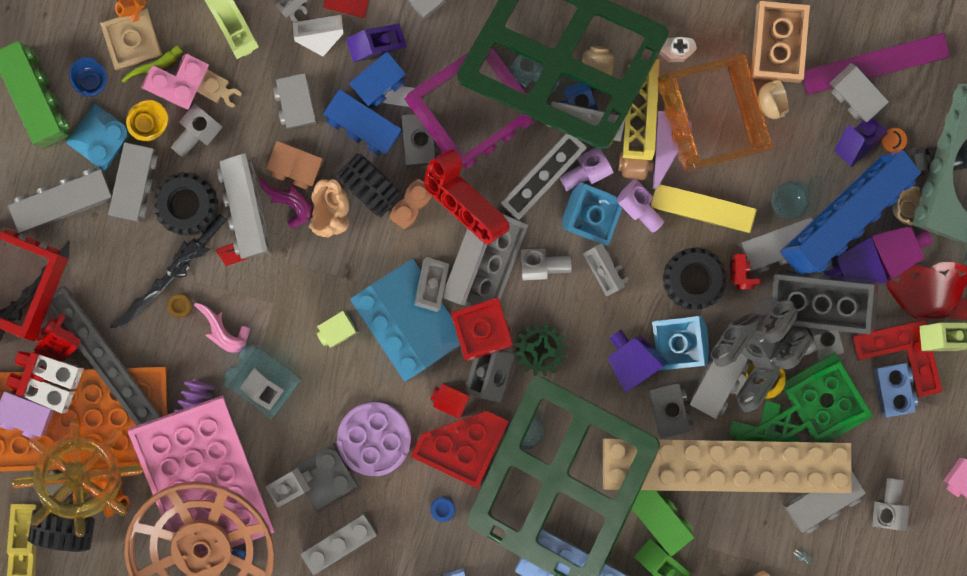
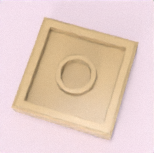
M148 8L140 11L139 21L132 22L129 16L100 23L116 71L163 56Z

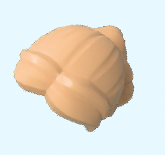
M333 179L319 180L311 195L314 210L309 228L316 235L329 238L334 234H341L348 229L349 219L347 214L349 211V200L345 187L339 181Z

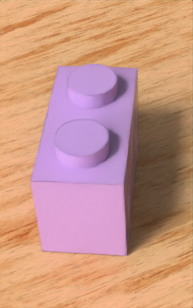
M4 391L0 400V427L11 431L17 428L23 431L22 435L31 439H37V437L46 435L55 410L16 395L14 392Z

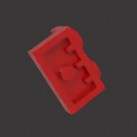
M746 254L730 255V285H737V290L755 289V285L761 284V279H746V275L750 274V259H746Z
M60 314L55 320L51 318L45 328L42 327L36 338L38 342L33 350L64 361L78 348L81 339L77 338L71 331L60 327L66 317Z

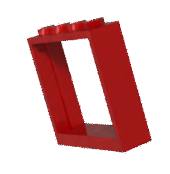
M5 228L4 232L0 231V240L49 259L23 325L0 316V329L23 339L35 341L69 258L59 255L61 250L47 245V248L44 249L39 247L40 241L30 237L22 240L18 238L20 233Z

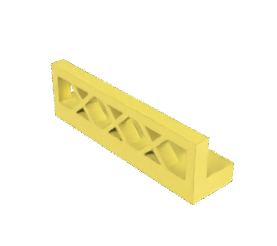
M656 59L647 77V81L644 82L639 92L646 100V103L639 109L633 104L625 118L623 158L653 160L656 140L660 59ZM637 115L645 122L644 126L638 131L630 124V121ZM637 138L643 144V152L629 151V143Z

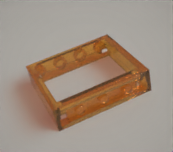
M745 53L668 72L657 78L660 86L659 93L663 96L665 103V114L670 120L672 127V139L677 145L679 162H682L685 173L773 149ZM728 67L750 147L700 160L677 79Z

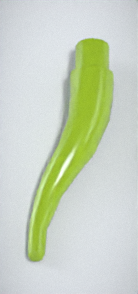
M176 45L158 60L135 68L125 75L121 81L125 83L131 77L148 73L151 66L162 70L166 69L177 61V58L183 51Z

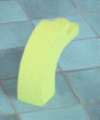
M205 0L237 59L251 54L253 50L259 47L234 0Z

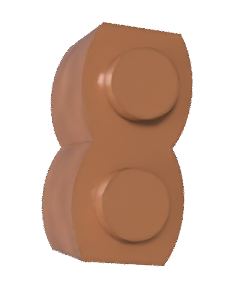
M276 141L266 169L271 171L270 176L283 181L285 176L294 179L293 185L307 190L308 185L315 186L324 159Z
M417 179L410 184L404 199L400 200L390 213V220L404 230L409 229L416 222L419 210L425 208L433 197L426 190L422 180Z

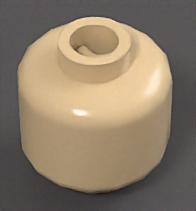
M590 46L589 50L583 52L582 62L612 76L615 57L609 52L610 49L607 47Z

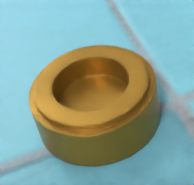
M177 293L168 299L167 310L173 317L184 318L192 311L193 304L187 295Z

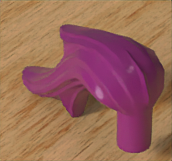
M258 177L260 187L272 197L271 204L285 203L295 210L297 216L287 221L291 229L310 221L313 215V208L310 202L293 185L290 184V191H282L269 185L261 177Z

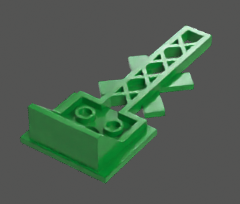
M836 352L786 380L784 391L793 406L779 413L781 404L765 401L761 421L758 426L732 420L728 435L737 437L733 441L800 442L801 437L793 435L807 428L815 442L828 443L872 418L873 414ZM824 393H830L833 396V402L829 406H822L820 404V397ZM797 411L803 421L799 425L789 423L791 413ZM776 424L783 426L782 433L774 431Z

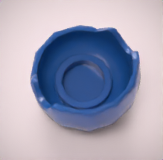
M79 58L72 63L69 70L71 86L79 94L93 97L105 90L108 82L106 70L94 58Z

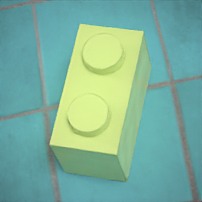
M342 311L318 325L317 327L320 331L316 334L323 346L329 345L330 348H333L359 331L348 313Z
M936 323L920 326L922 351L967 350V323Z

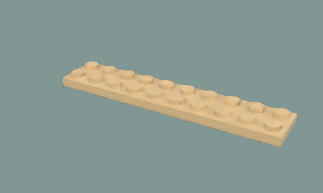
M603 439V490H620L637 454L636 447L621 439ZM659 440L660 450L641 490L852 493L851 443Z

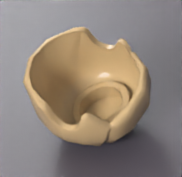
M780 80L764 84L758 93L759 108L765 116L771 119L782 118L785 116V113L789 112L786 91Z
M912 186L906 191L903 190L898 195L900 197L899 200L892 205L893 214L905 225L913 224L914 213L922 196L921 188L918 186Z

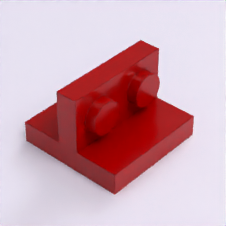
M498 297L451 313L465 361L514 346L510 336V326L505 319Z

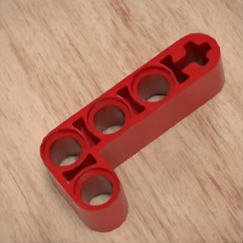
M449 149L429 162L424 177V186L430 195L485 244H491L509 231V222L503 214L459 176L462 168V159L455 150Z

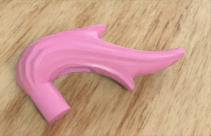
M194 304L210 323L211 333L206 334V337L230 353H239L246 347L250 333L248 327L242 326L238 337L231 336L223 326L222 312L217 315L203 304Z

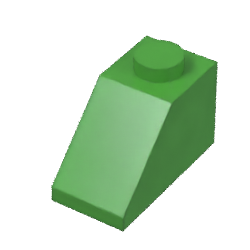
M649 539L634 556L654 576H690L691 574L652 539Z

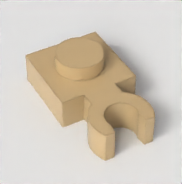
M208 69L197 90L198 93L217 104L223 98L225 103L231 108H235L236 105L230 102V96L236 94L242 97L243 95L237 89H227L230 82Z

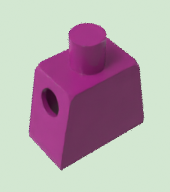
M910 226L871 236L887 281L897 277L924 259L921 248L932 244L931 236L927 230L914 235Z

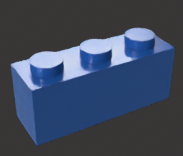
M340 89L323 113L328 118L326 123L337 130L341 126L348 131L346 136L357 143L362 140L369 144L367 149L377 156H380L381 153L387 156L403 132L402 129Z

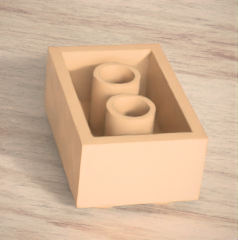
M760 1L756 5L750 79L780 80L800 83L804 80L810 5Z

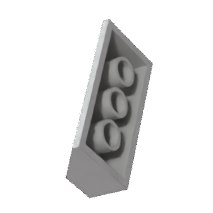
M244 153L220 161L221 168H217L220 183L224 182L226 192H222L225 207H230L231 216H228L230 230H235L237 240L233 241L236 255L240 254L241 259H247L272 253L252 158Z
M504 215L509 222V231L491 244L483 243L467 228L442 298L465 307L497 297L501 300L528 225Z

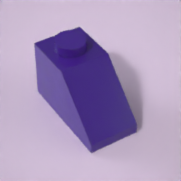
M400 24L365 29L346 39L353 62L373 59L382 56L386 52L391 53L407 47Z

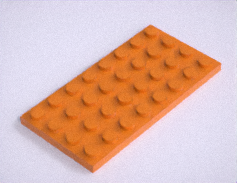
M167 367L127 368L162 417L168 415ZM84 369L77 388L69 389L75 391L68 412L60 413L54 411L45 436L31 439L22 435L23 431L17 428L11 431L0 427V472L105 468L106 466H112L113 468L142 467L128 433V428L134 427L136 424L96 370ZM0 372V400L4 391L16 393L15 390L6 385L9 375L15 373L22 376L24 372ZM50 382V383H52V384H54V385L60 386V387H62V388H66V387H63V386L58 385V384H56V383Z

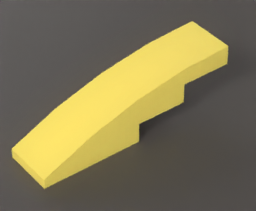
M661 184L658 189H655L651 207L656 210L746 233H751L757 209Z
M11 504L7 554L9 555L7 576H35L36 546L28 541L32 511L37 509L36 504Z

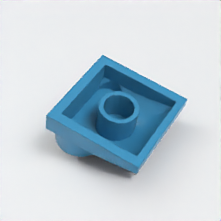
M94 103L65 143L106 172L122 151L124 142L127 143L132 135L127 130L126 125Z
M579 183L573 189L562 217L563 229L609 246L623 207L616 201L618 197L587 184Z
M702 316L652 321L655 349L668 362L659 370L708 365L710 350L707 326Z

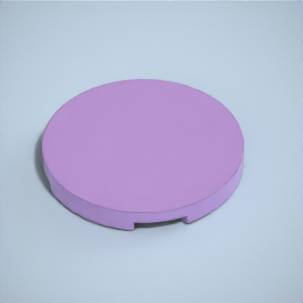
M368 402L353 408L341 421L337 434V447L343 461L352 470L368 476H381L394 471L407 457L411 445V432L404 416L394 407L381 402Z

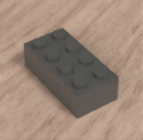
M780 270L774 274L772 299L779 302L789 300L794 304L797 310V318L792 326L871 334L875 330L879 280L813 273L797 274L794 271ZM789 310L782 312L781 315L786 314Z

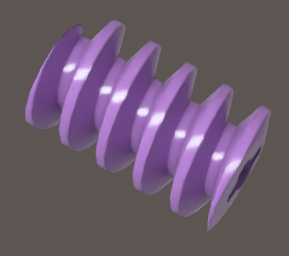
M192 378V381H185L184 384L190 389L189 391H181L186 400H178L177 403L183 409L205 402L204 399H212L213 395L207 390H215L216 386Z

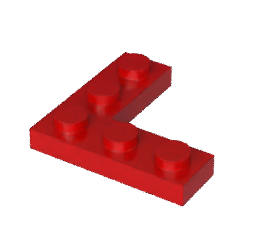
M926 320L873 331L871 334L852 336L858 361L906 350L918 398L943 392L933 351H922L920 326L927 325Z

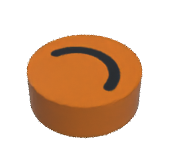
M899 128L888 129V134L881 140L882 147L890 153L903 150L907 144L905 132Z

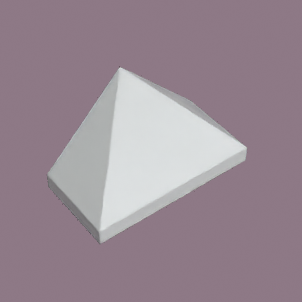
M336 15L293 22L295 42L324 56L343 35L342 16Z

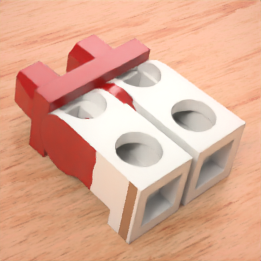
M19 351L15 364L25 367L22 376L11 373L6 385L15 390L16 395L25 397L57 412L67 413L75 391L69 389L77 388L84 368L39 352ZM50 382L56 383V384L61 385V386L66 387V388H62V387L57 386V385H54V384H52V383H50Z

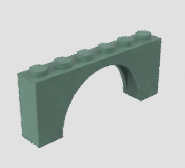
M958 84L957 89L953 93V101L945 118V126L938 140L934 159L930 164L927 181L922 188V196L915 210L912 225L958 243L967 244V212L960 204L953 184L955 159L960 147L967 139V84Z

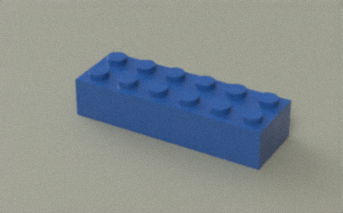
M903 150L881 155L779 252L797 274H811L817 271L819 273L824 271L831 264L829 260L832 257L842 254L848 248L846 244L852 238L854 240L860 237L865 232L864 227L869 222L873 223L882 216L881 211L886 206H892L899 200L900 197L898 195L903 190L906 191L917 182L915 179L921 174V171Z

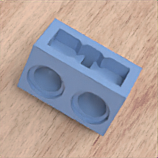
M898 363L873 368L882 417L887 418L916 412L915 406H918L916 392H912L910 382H913L911 367H907V363ZM894 370L900 375V379L896 384H892L889 381V374ZM897 395H901L904 398V405L899 409L893 404V400Z

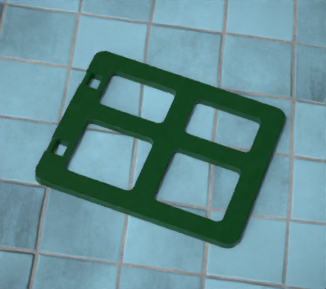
M498 0L457 72L459 84L599 149L610 147L668 39L669 31L667 27L609 0H564L575 5L577 10L557 46L550 48L506 28L505 25L519 0ZM594 16H600L644 37L625 76L621 79L572 57ZM494 45H501L544 65L541 75L529 94H524L479 72ZM645 49L653 51L649 61L641 58ZM562 75L569 76L612 97L598 125L589 124L547 104L549 96ZM612 110L620 114L615 124L608 121Z
M535 377L528 385L469 513L468 525L471 529L494 540L504 548L555 576H600L660 450V442L657 437L554 382L544 377ZM543 399H547L573 414L572 422L552 464H548L522 449L524 438ZM591 425L603 429L637 449V454L615 499L602 494L569 474V470ZM512 466L539 479L542 483L521 531L513 529L491 515L493 505ZM560 492L605 517V522L583 567L538 542L541 530ZM495 526L506 531L503 538L492 533ZM559 562L570 568L568 575L557 570Z

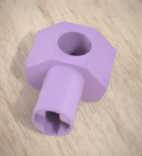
M595 147L577 158L580 166L564 173L559 178L567 192L577 187L579 183L589 181L590 184H593L614 172L601 149Z
M637 179L632 180L620 192L616 201L634 220L639 218L651 232L657 231L664 223V219L649 205L653 199L652 194Z

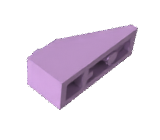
M657 112L652 189H658L683 146L687 135H691L692 121L688 120V113Z

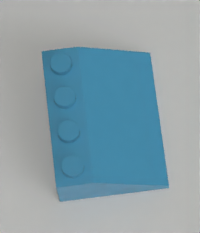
M414 259L406 262L350 299L404 382L460 346L452 317L442 302L440 310L437 312L414 305L421 270Z

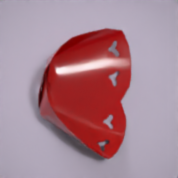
M941 262L931 268L913 265L898 275L901 276L899 283L892 281V279L886 282L887 289L901 308L916 319H942L955 312L967 285V266L957 262ZM949 269V272L947 273L946 276H945L944 274L940 273V271H944V272H945L946 270ZM958 270H959L961 273H966V274L963 275L962 277H960V274L958 273ZM910 273H913L914 275L916 273H920V275L917 276L916 279H914L913 276L910 275Z

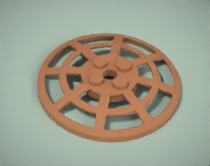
M187 482L169 486L155 493L144 502L128 527L124 556L130 576H150L156 572L159 576H171L165 568L174 564L186 576H222L221 572L228 563L241 569L237 576H247L248 573L253 576H271L274 568L275 550L269 527L261 513L251 502L240 494L220 485L205 482ZM201 488L217 491L218 494L215 502L206 500L183 502L177 491ZM167 495L174 506L158 519L155 526L140 523L150 506ZM227 496L236 499L248 508L259 523L246 526L236 513L224 506ZM203 507L212 510L208 520H194L188 508ZM176 513H179L184 522V525L177 532L162 528L167 520ZM223 513L232 519L239 529L226 532L217 524L220 514ZM136 532L151 535L149 551L152 563L141 569H138L134 554ZM263 532L268 549L265 570L252 563L254 548L251 535ZM158 537L172 541L171 555L162 559L159 558ZM244 538L246 545L245 559L232 554V541ZM203 544L208 548V552L200 554L196 551L195 546Z

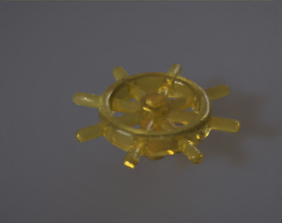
M74 417L70 420V436L54 442L49 447H46L35 438L28 440V446L40 454L34 468V475L32 477L15 478L12 480L11 485L13 488L35 486L36 493L43 506L31 518L32 525H39L52 512L63 518L74 519L75 535L83 537L85 535V518L101 512L107 506L121 516L127 514V507L115 499L120 488L121 477L139 475L143 472V467L141 465L119 466L118 459L111 447L122 437L123 431L121 429H115L102 442L91 436L80 435V421ZM81 450L93 452L82 463ZM71 451V464L67 463L60 456ZM101 458L109 466V468L91 470ZM51 464L64 472L47 475ZM109 478L104 489L91 481ZM64 483L52 496L46 489V485ZM70 491H73V504L61 502ZM90 494H93L95 496L94 499L84 503V500L87 499L90 496Z

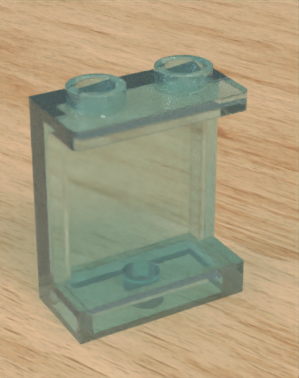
M255 344L250 348L246 346L238 356L241 361L236 368L231 366L223 378L226 379V382L223 385L232 389L272 420L297 388L302 378ZM254 368L271 378L284 390L270 411L253 401L240 389Z

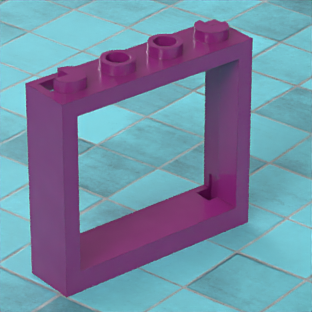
M492 48L486 61L501 82L526 94L494 48ZM468 53L410 91L404 98L441 151L444 153L449 149L455 150L460 155L462 167L465 169L478 162L476 157L482 153L486 157L496 150L495 144L503 140L506 143L516 136L515 130L520 127L525 130L535 122L534 118L522 114L465 155H462L422 99L455 77Z

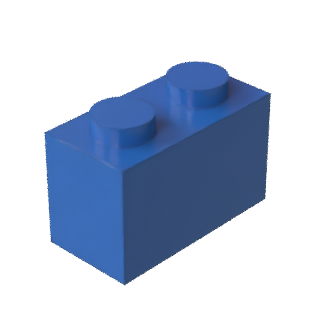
M386 52L349 84L368 108L373 105L377 108L387 99L385 95L391 90L396 92L405 85L404 79L407 76L390 54Z

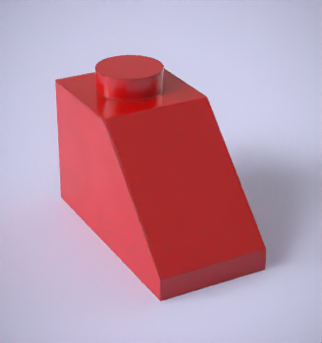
M442 383L440 388L435 387L430 400L434 401V408L460 419L470 394Z

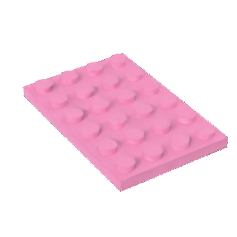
M223 395L128 428L129 436L153 495L169 486L180 483L205 482L220 485L240 494L251 502L261 513L271 534L275 533L274 526ZM201 488L177 491L183 502L192 500L215 502L218 494L217 491ZM167 495L156 501L161 516L174 506ZM227 496L224 506L236 513L246 526L259 523L248 508L236 499ZM203 507L188 508L194 520H208L212 510ZM179 513L174 514L165 523L166 529L177 532L184 525ZM223 513L220 514L217 524L226 532L239 529L232 519ZM264 532L251 535L252 540L265 536ZM244 538L232 541V547L245 543ZM203 544L195 546L196 551L200 554L208 552V548Z

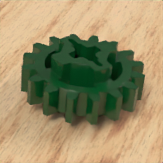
M538 323L534 324V330L532 331L529 327H526V335L518 334L519 338L522 339L521 343H514L516 347L520 348L519 351L514 353V356H521L518 365L525 363L524 371L528 372L530 369H533V376H537L538 371H542L543 376H547L548 369L555 373L556 369L554 366L556 364L563 366L560 357H567V354L562 352V348L567 347V344H561L560 342L564 337L563 334L556 336L557 328L554 327L549 331L548 324L546 323L543 329L539 328ZM540 333L538 340L535 342H526L530 336ZM548 335L555 340L557 349L551 348L547 342ZM542 338H544V348L548 349L547 353H542L537 362L538 356L537 352L534 351V346H539ZM524 351L532 354L534 357L533 364L526 359ZM549 356L555 357L550 364L542 366L544 359Z

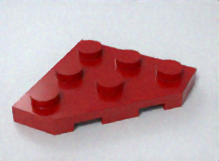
M486 410L420 435L411 458L478 489L509 421Z

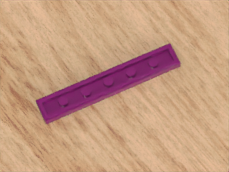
M941 33L804 70V80L802 82L807 96L833 89L829 83L850 63L857 66L868 79L949 58L950 53L945 35Z

